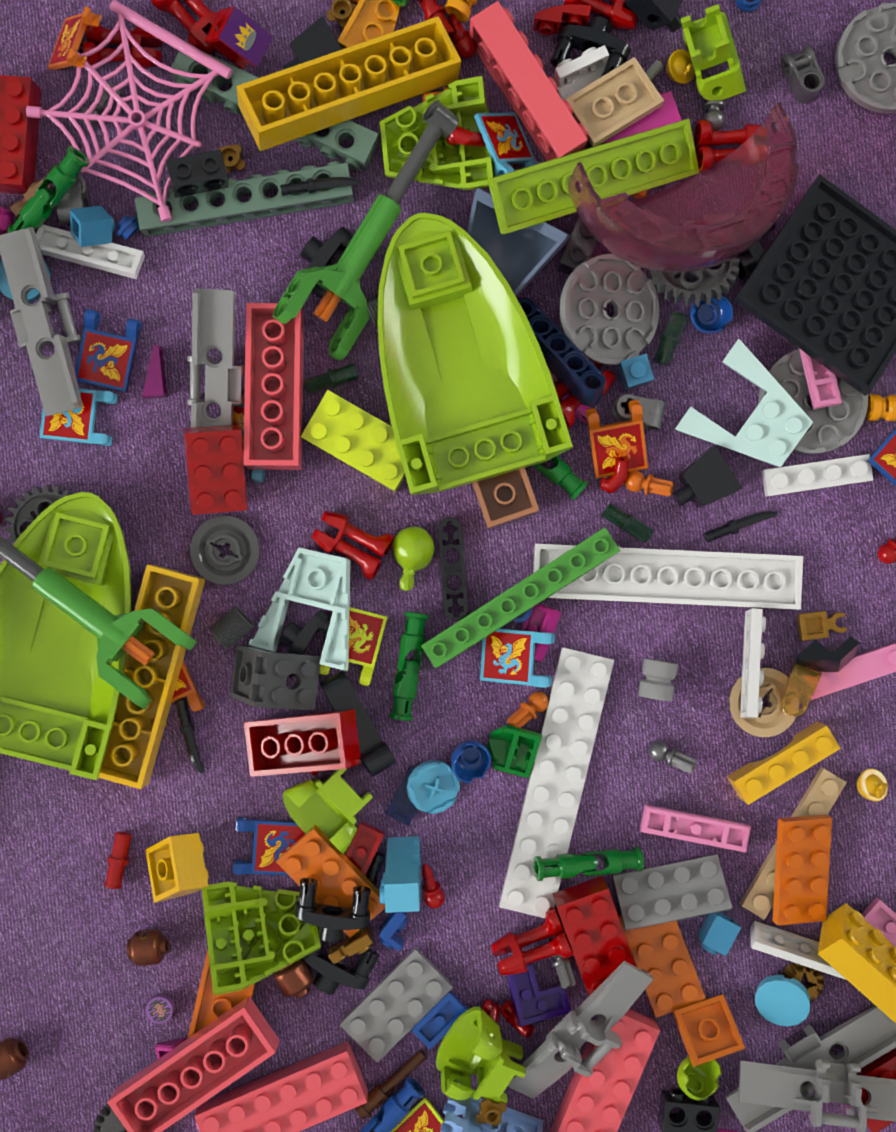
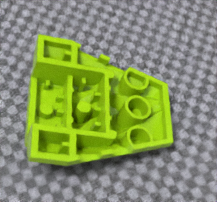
M483 76L456 80L448 84L449 88L435 96L432 93L425 97L426 101L412 108L409 105L380 121L386 177L396 178L428 125L423 121L426 109L436 100H439L459 118L458 126L481 133L474 116L477 113H490ZM440 136L413 181L473 190L489 187L487 179L495 177V168L487 146L483 148L461 144L452 146L446 141V138Z
M235 882L210 884L209 887L202 889L213 996L242 991L321 948L318 926L303 922L295 916L296 902L299 901L300 892L278 889V891L263 890L262 886L253 885V888L237 886Z

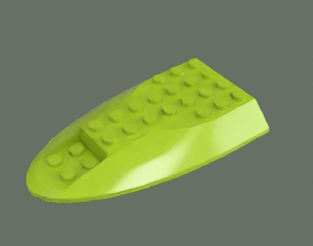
M417 213L409 217L393 235L385 255L378 293V338L384 391L390 421L410 494L443 492L546 462L572 449L573 445L557 392L539 343L510 285L489 254L464 229L450 219L430 213Z
M79 492L64 496L55 501L40 513L13 544L14 547L43 569L52 567L114 615L131 612V573L124 534L117 516L111 507L97 495L90 492ZM3 560L0 564V753L69 770V774L98 780L112 731L120 692L98 675L96 657L98 652L97 637L32 588L33 581ZM124 652L117 662L114 661L111 664L123 674L125 672L127 652Z

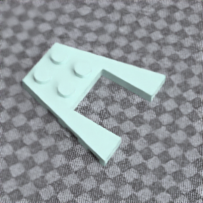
M738 339L722 363L767 392L736 436L692 407L688 409L675 430L781 467L813 421L744 343Z
M299 547L283 576L285 579L279 591H275L271 599L273 602L267 614L262 616L258 624L259 629L254 639H250L248 645L276 652L289 601L333 611L319 664L348 671L351 560Z

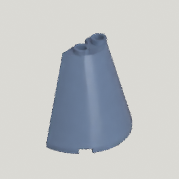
M479 188L476 189L467 233L489 254L517 297L568 242L570 235L545 222L511 233L501 234L491 194Z

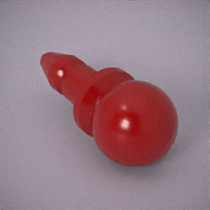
M450 13V25L456 32L453 36V42L456 45L455 49L461 58L469 59L476 52V42L470 37V32L464 30L460 19L454 13Z
M890 537L888 543L879 547L877 555L881 562L885 564L896 562V537L895 540Z
M424 863L422 866V876L425 883L422 887L424 902L429 908L437 909L443 905L445 895L441 890L440 883L435 881L431 868L428 864Z

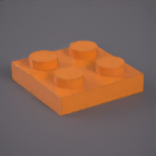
M724 994L672 1012L693 1067L745 1049Z

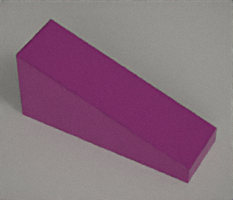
M159 345L153 346L142 395L145 399L167 397L163 348Z

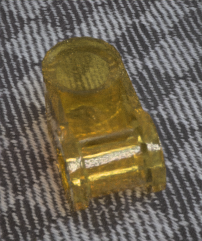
M795 663L782 700V709L787 715L797 717L806 711L822 673ZM797 697L799 698L798 703L802 705V708L791 712L789 710L790 705L786 704V702Z

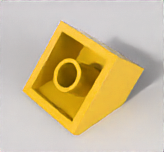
M199 833L170 836L145 849L154 903L195 893L209 887V875L205 868L203 857L204 847L200 841Z

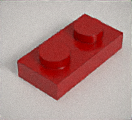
M361 821L345 856L365 876L385 832Z

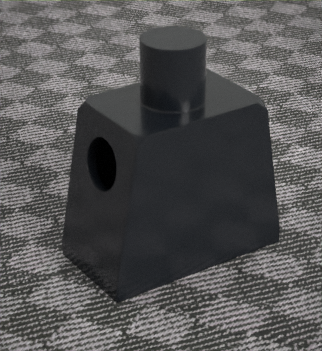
M625 0L626 5L650 30L666 25L670 32H675L682 26L681 17L677 11L683 0Z
M324 17L319 18L290 43L294 60L282 67L284 70L342 50Z
M714 445L705 450L678 476L683 487L673 492L672 495L680 507L691 500L694 501L697 507H702L743 489V487Z

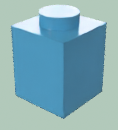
M102 206L70 209L71 235L81 247L112 243V232L115 231V222L113 217Z
M647 353L621 361L616 366L623 391L649 384L654 380Z
M721 912L708 914L697 937L702 943L701 947L709 953L716 955L719 952L727 956L741 927L734 919Z

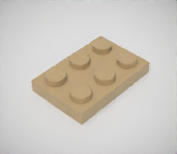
M635 57L566 98L572 107V116L577 123L583 124L588 133L587 139L593 147L598 146L662 107L664 99Z

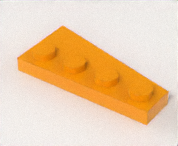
M359 0L337 40L341 48L345 49L394 32L400 6L392 0Z

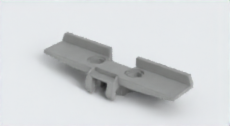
M32 226L0 235V254L15 304V309L11 310L10 314L21 350L28 351L45 416L82 408L83 404L68 345L82 341L81 335H77L68 301L71 300L69 293L54 295L39 243ZM33 289H37L40 292V300L35 304L29 303L27 299L28 293ZM51 305H58L66 337L55 333L52 329L48 315L52 313ZM54 344V354L46 357L42 352V347Z
M195 288L192 293V355L187 356V361L190 362V398H187V405H191V428L233 425L234 404L245 403V394H241L242 374H245V364L234 365L235 291ZM212 348H216L222 353L220 363L216 362L213 356H209V351ZM201 364H205V399L200 398ZM212 403H217L221 408V415L217 418L210 416L208 413V406L212 405Z
M623 961L576 1010L570 1011L546 1036V1041L521 1065L526 1069L525 1077L522 1078L515 1075L507 1087L534 1099L565 1075L572 1067L574 1072L590 1077L594 1073L593 1067L613 1047L618 1049L622 1045L620 1037L610 1029L625 1015L653 980V976L646 970H640ZM594 1015L598 1016L597 1020H590ZM586 1041L598 1046L586 1059L581 1057L579 1049Z
M874 1006L820 1037L812 1026L808 1024L803 1027V1030L808 1035L807 1037L792 1046H789L785 1039L778 1042L779 1047L785 1054V1058L775 1063V1065L814 1069L815 1061L824 1059L836 1064L856 1063L860 1064L862 1068L896 1048V1023L877 1006ZM835 1044H840L843 1047L842 1053L834 1055L829 1050ZM805 1081L800 1087V1092L804 1098L811 1097L809 1093L814 1091L813 1085L809 1081ZM739 1087L725 1096L746 1132H756L792 1110L738 1102Z
M824 1059L815 1061L814 1069L740 1060L738 1102L811 1111V1124L814 1127H821V1124L856 1128L857 1132H866L867 1118L896 1122V1079L856 1075L857 1072H861L860 1064H836ZM805 1081H809L814 1088V1092L809 1098H804L800 1092V1087ZM861 1088H864L868 1093V1100L865 1104L861 1101ZM823 1102L844 1103L851 1105V1109L847 1108L848 1115L822 1112Z

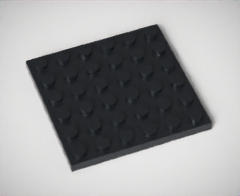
M819 174L733 301L866 396L872 391L896 353V230Z

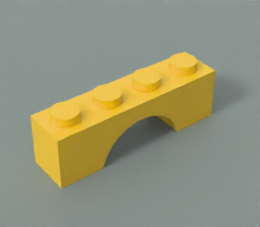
M815 722L795 734L793 740L777 753L760 761L748 763L728 775L727 778L739 798L749 805L841 748L828 726Z

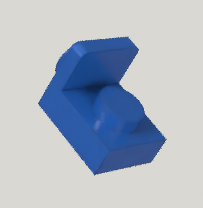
M407 912L390 913L380 926V941L387 948H395L398 951L402 950L404 939L396 934L395 931L400 933L407 924Z

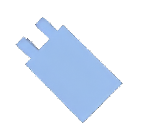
M472 1096L471 1099L455 1100L448 1097V1102L445 1103L443 1110L445 1121L441 1124L440 1132H543V1120L507 1107V1110L501 1116L502 1123L499 1126H492V1124L485 1122L480 1124L476 1120V1115L480 1113L479 1104L483 1098L475 1100Z

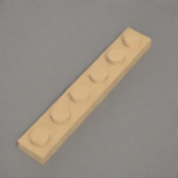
M820 767L791 817L828 815L847 782ZM777 841L739 903L742 907L764 920L773 907Z

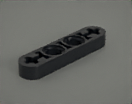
M448 517L443 519L438 526L444 612L448 619L460 621L468 613L463 535L461 523L455 518ZM447 522H452V525L458 528V531L453 533V541L459 539L460 545L449 544L443 546L442 541H448V534L442 532V528L447 527ZM450 548H455L460 554V559L454 564H449L444 558V553ZM450 575H457L461 578L462 585L458 590H451L447 587L446 580ZM463 592L464 597H458V604L464 607V611L459 612L458 617H454L453 612L448 611V607L453 606V598L447 599L446 594L455 595Z

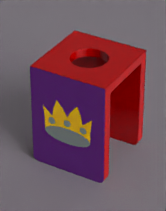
M234 6L219 11L204 41L240 69H244L247 63L253 67L259 65L272 40V36Z

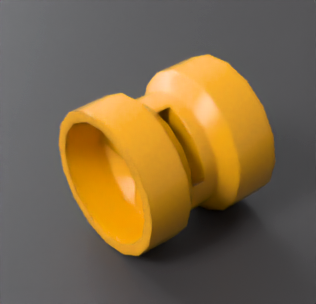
M447 0L444 9L448 15L454 13L460 19V22H467L471 15V7L475 6L478 0Z
M869 394L866 419L868 421H878L882 418L886 421L895 422L896 395L889 394L886 397H881L879 394Z

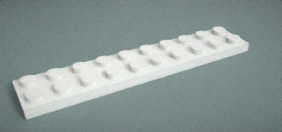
M535 544L533 573L577 545ZM618 547L620 549L619 553L549 597L801 610L803 556Z
M561 647L549 696V704L540 733L542 734V739L530 774L501 893L500 908L545 918L546 912L555 906L552 893L558 892L561 879L549 877L544 878L543 881H537L533 868L534 857L540 856L542 859L553 858L557 854L568 853L614 664L613 659Z

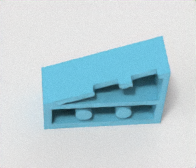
M419 836L388 837L386 868L380 886V904H385L386 913L420 911L422 888Z

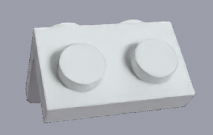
M605 45L597 49L596 47H591L584 51L581 57L574 60L566 59L558 64L557 68H555L553 79L557 84L558 94L562 100L601 78L609 58Z

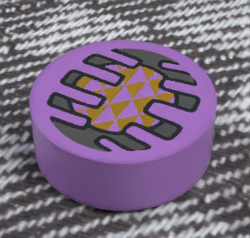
M155 995L147 1004V1017L156 1024L167 1022L174 1013V1002L168 995Z

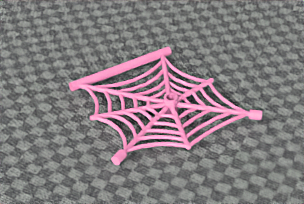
M113 0L110 4V10L118 15L115 27L97 47L82 54L77 52V54L88 57L100 51L111 41L119 27L122 43L112 54L91 66L86 61L84 67L88 71V86L80 102L68 112L56 111L69 100L77 88L81 77V68L77 67L76 78L72 88L60 103L49 110H43L42 107L27 106L26 115L31 118L47 116L63 131L72 146L80 150L72 135L55 117L69 118L80 134L90 162L88 167H83L80 172H86L110 180L143 195L160 206L158 211L161 222L166 223L172 220L169 206L165 205L168 189L171 184L170 177H168L163 194L159 183L166 160L181 141L191 145L180 157L187 156L195 146L202 147V143L196 140L195 117L201 96L214 77L221 75L229 79L233 69L120 2ZM124 18L212 71L208 74H194L160 63L134 40L126 28ZM128 39L144 57L158 67L174 74L200 79L192 84L173 83L156 77L144 69L131 56ZM123 49L125 61L115 71L101 77L95 69L111 61ZM132 63L140 72L158 83L185 89L175 95L158 93L144 86L134 75ZM127 67L128 78L111 88L106 80L117 75ZM93 76L100 83L96 99L85 113H76L75 111L89 97ZM129 83L131 95L121 98L116 91ZM136 84L142 90L167 100L162 103L148 101L137 94ZM203 85L197 94L192 109L190 138L183 135L182 131L184 105L190 92ZM104 88L110 94L108 106L101 115L91 114L98 105ZM183 97L179 106L177 133L171 130L170 116L174 103ZM115 100L117 102V108L112 116L107 115L112 108L113 101ZM132 100L134 110H132L125 102ZM139 101L146 105L154 106V108L144 114L140 110ZM169 106L166 115V128L160 126L163 109ZM121 107L129 114L128 117L118 116ZM157 114L156 124L148 121L149 118ZM75 119H83L89 130L96 152L93 157L84 132ZM89 120L98 121L104 133L105 146L101 150ZM103 121L113 122L117 128V136L110 142L108 131ZM119 123H129L130 125L122 131ZM148 128L152 129V131L146 137L145 132L148 130ZM135 129L139 132L143 146L124 138ZM156 132L165 134L166 136L158 143L151 154L149 142ZM170 137L177 139L167 150L156 173L153 159L159 149ZM118 143L132 145L145 153L147 162L112 148ZM106 153H111L139 162L149 168L153 183L137 173L100 160V158ZM97 163L128 174L155 189L157 199L123 180L89 168Z

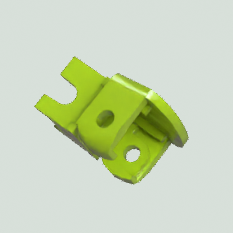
M719 4L705 9V17L692 22L690 15L681 18L683 39L690 53L699 94L708 101H721L746 92L742 69L726 14L720 11ZM726 61L728 62L729 70L702 79V70Z
M347 769L335 770L324 782L320 779L314 781L312 778H309L286 788L282 795L284 805L291 818L306 834L316 825L329 838L331 843L342 854H345L357 831L355 815L373 796L367 791L360 797L341 777Z
M472 1007L466 1010L450 1027L437 1051L436 1066L441 1073L442 1092L455 1100L471 1099L472 1096L473 1099L479 1100L482 1096L492 1101H502L506 1104L508 1102L507 1094L503 1092L513 1077L516 1075L524 1078L526 1075L525 1067L510 1059V1057L521 1060L524 1056L523 1047L502 1039L500 1026L481 1007ZM471 1075H477L478 1088L476 1090L471 1088Z

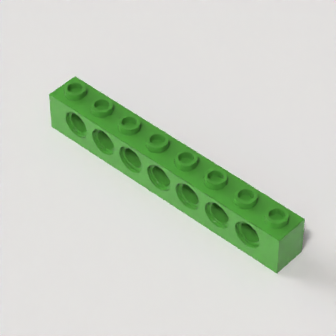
M603 528L427 641L421 647L435 669L441 667L619 553L620 549L607 529Z

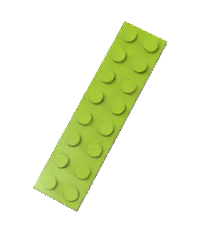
M683 119L487 180L500 233L507 234L696 175L700 172L690 119Z

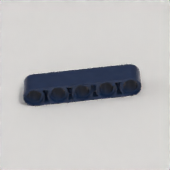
M527 297L518 298L517 300L526 314L548 368L579 402L586 406L597 405L601 401L606 383L604 375L533 300Z

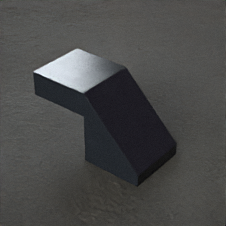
M851 636L832 653L815 639L797 655L795 669L799 672H839L857 655L860 643Z

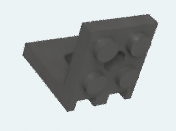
M236 644L230 697L253 707L315 710L321 656L269 652L248 645ZM290 674H294L296 676V683L293 687L288 688L286 686V679Z

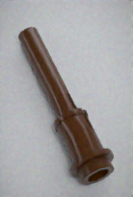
M419 1050L382 1085L378 1083L368 1093L367 1103L354 1108L357 1114L362 1119L370 1118L372 1111L389 1098L388 1093L427 1059L425 1053Z

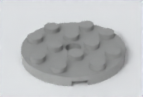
M896 3L880 4L879 7L867 11L864 10L849 23L837 44L835 69L843 90L855 103L873 112L892 114L896 113V63L886 65L887 62L884 60L883 54L891 53L896 59Z
M604 254L582 262L568 277L561 294L560 319L565 335L591 362L601 365L620 364L621 361L639 356V353L646 344H650L658 325L659 300L656 288L652 280H648L640 269L641 266L623 255ZM608 303H611L614 307L612 317H609L606 311H604Z
M799 349L781 357L768 370L813 421L793 451L803 454H820L834 450L852 439L861 428L867 414L868 395L864 396L837 375L842 403L814 410L810 408L806 398L809 395V390ZM761 388L759 391L758 404L767 393Z

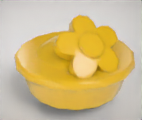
M684 49L674 51L667 61L666 72L672 81L686 84L695 75L690 53Z
M868 768L857 779V789L864 798L873 802H879L887 795L888 784L880 771Z

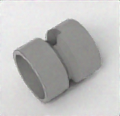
M644 658L642 673L646 676V679L640 680L638 696L661 701H673L675 686L670 681L677 676L678 664Z

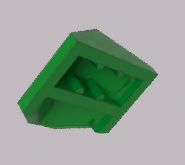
M505 725L491 731L488 748L493 761V768L529 779L542 734L510 725Z

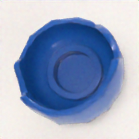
M721 295L720 301L712 297L711 305L702 300L700 306L697 307L694 302L690 309L691 323L698 331L706 334L722 331L734 316L733 304L724 295Z
M475 740L460 743L451 755V767L458 780L466 784H470L473 779L483 778L491 765V754L486 745Z

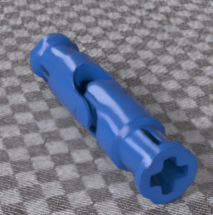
M408 1077L401 1090L397 1094H392L383 1104L379 1113L374 1115L359 1132H369L371 1129L374 1132H391L410 1113L409 1108L419 1098L425 1096L424 1089L415 1079Z

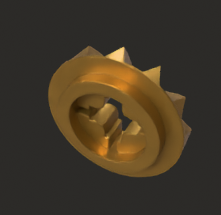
M794 962L789 964L784 969L782 975H784V978H794L801 982L804 974L805 979L811 982L805 985L810 995V1002L814 1003L815 998L818 995H822V988L825 985L823 973Z

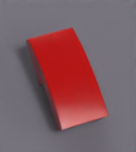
M569 4L541 10L535 13L533 31L549 36L558 34L561 24L587 26L591 5Z

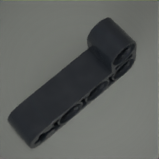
M342 670L319 683L333 711L355 709L361 761L369 775L374 777L396 764L392 752L381 739L344 671Z

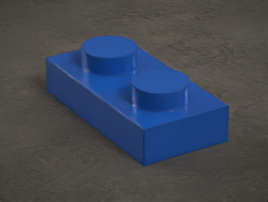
M450 990L411 1031L431 1050L446 1035L456 1019L468 1008Z

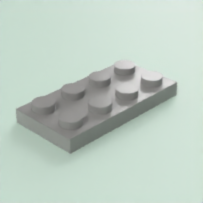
M718 854L648 868L642 871L614 875L612 877L625 931L732 909Z
M415 946L340 1021V1026L378 1063L453 988V984Z

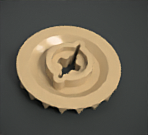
M760 668V670H763L764 680L762 686H759V697L763 698L767 695V701L770 702L769 706L762 707L761 713H758V718H740L741 676L731 688L729 710L733 720L745 732L757 737H772L784 732L794 722L799 710V695L794 683L784 673L772 668Z

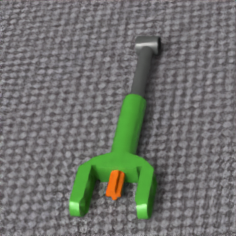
M439 100L431 103L423 115V121L428 124L387 193L385 195L379 194L337 264L298 270L274 309L273 317L282 324H286L297 316L315 284L326 290L325 295L313 313L318 318L327 322L339 301L351 306L329 341L328 354L337 361H341L347 356L370 318L367 309V299L361 290L359 279L402 211L398 204L401 202L440 136L443 138L450 136L459 124V118Z
M0 536V557L33 581L32 588L97 637L98 652L96 657L99 677L133 703L146 709L152 701L147 691L111 664L114 661L117 662L124 652H127L144 666L152 661L156 653L136 639L145 627L143 625L145 621L173 643L190 651L197 641L152 608L114 615L52 567L43 569Z

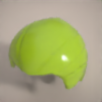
M417 526L401 530L393 541L394 558L403 568V576L399 581V587L405 591L413 589L415 571L427 567L434 554V542L430 534Z
M687 1056L678 1067L677 1082L679 1087L689 1098L704 1100L718 1089V1078L722 1074L721 1067L717 1060L693 1067L689 1056Z

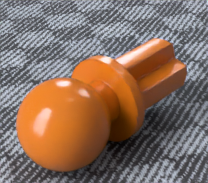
M632 471L628 473L625 486L631 492H639L644 489L645 495L653 493L669 497L673 492L674 483L669 480L655 478L653 474H649L646 479L641 472Z
M541 691L532 693L528 699V704L522 702L520 708L507 719L508 725L522 728L530 720H535L537 718L535 712H544L548 708V696Z

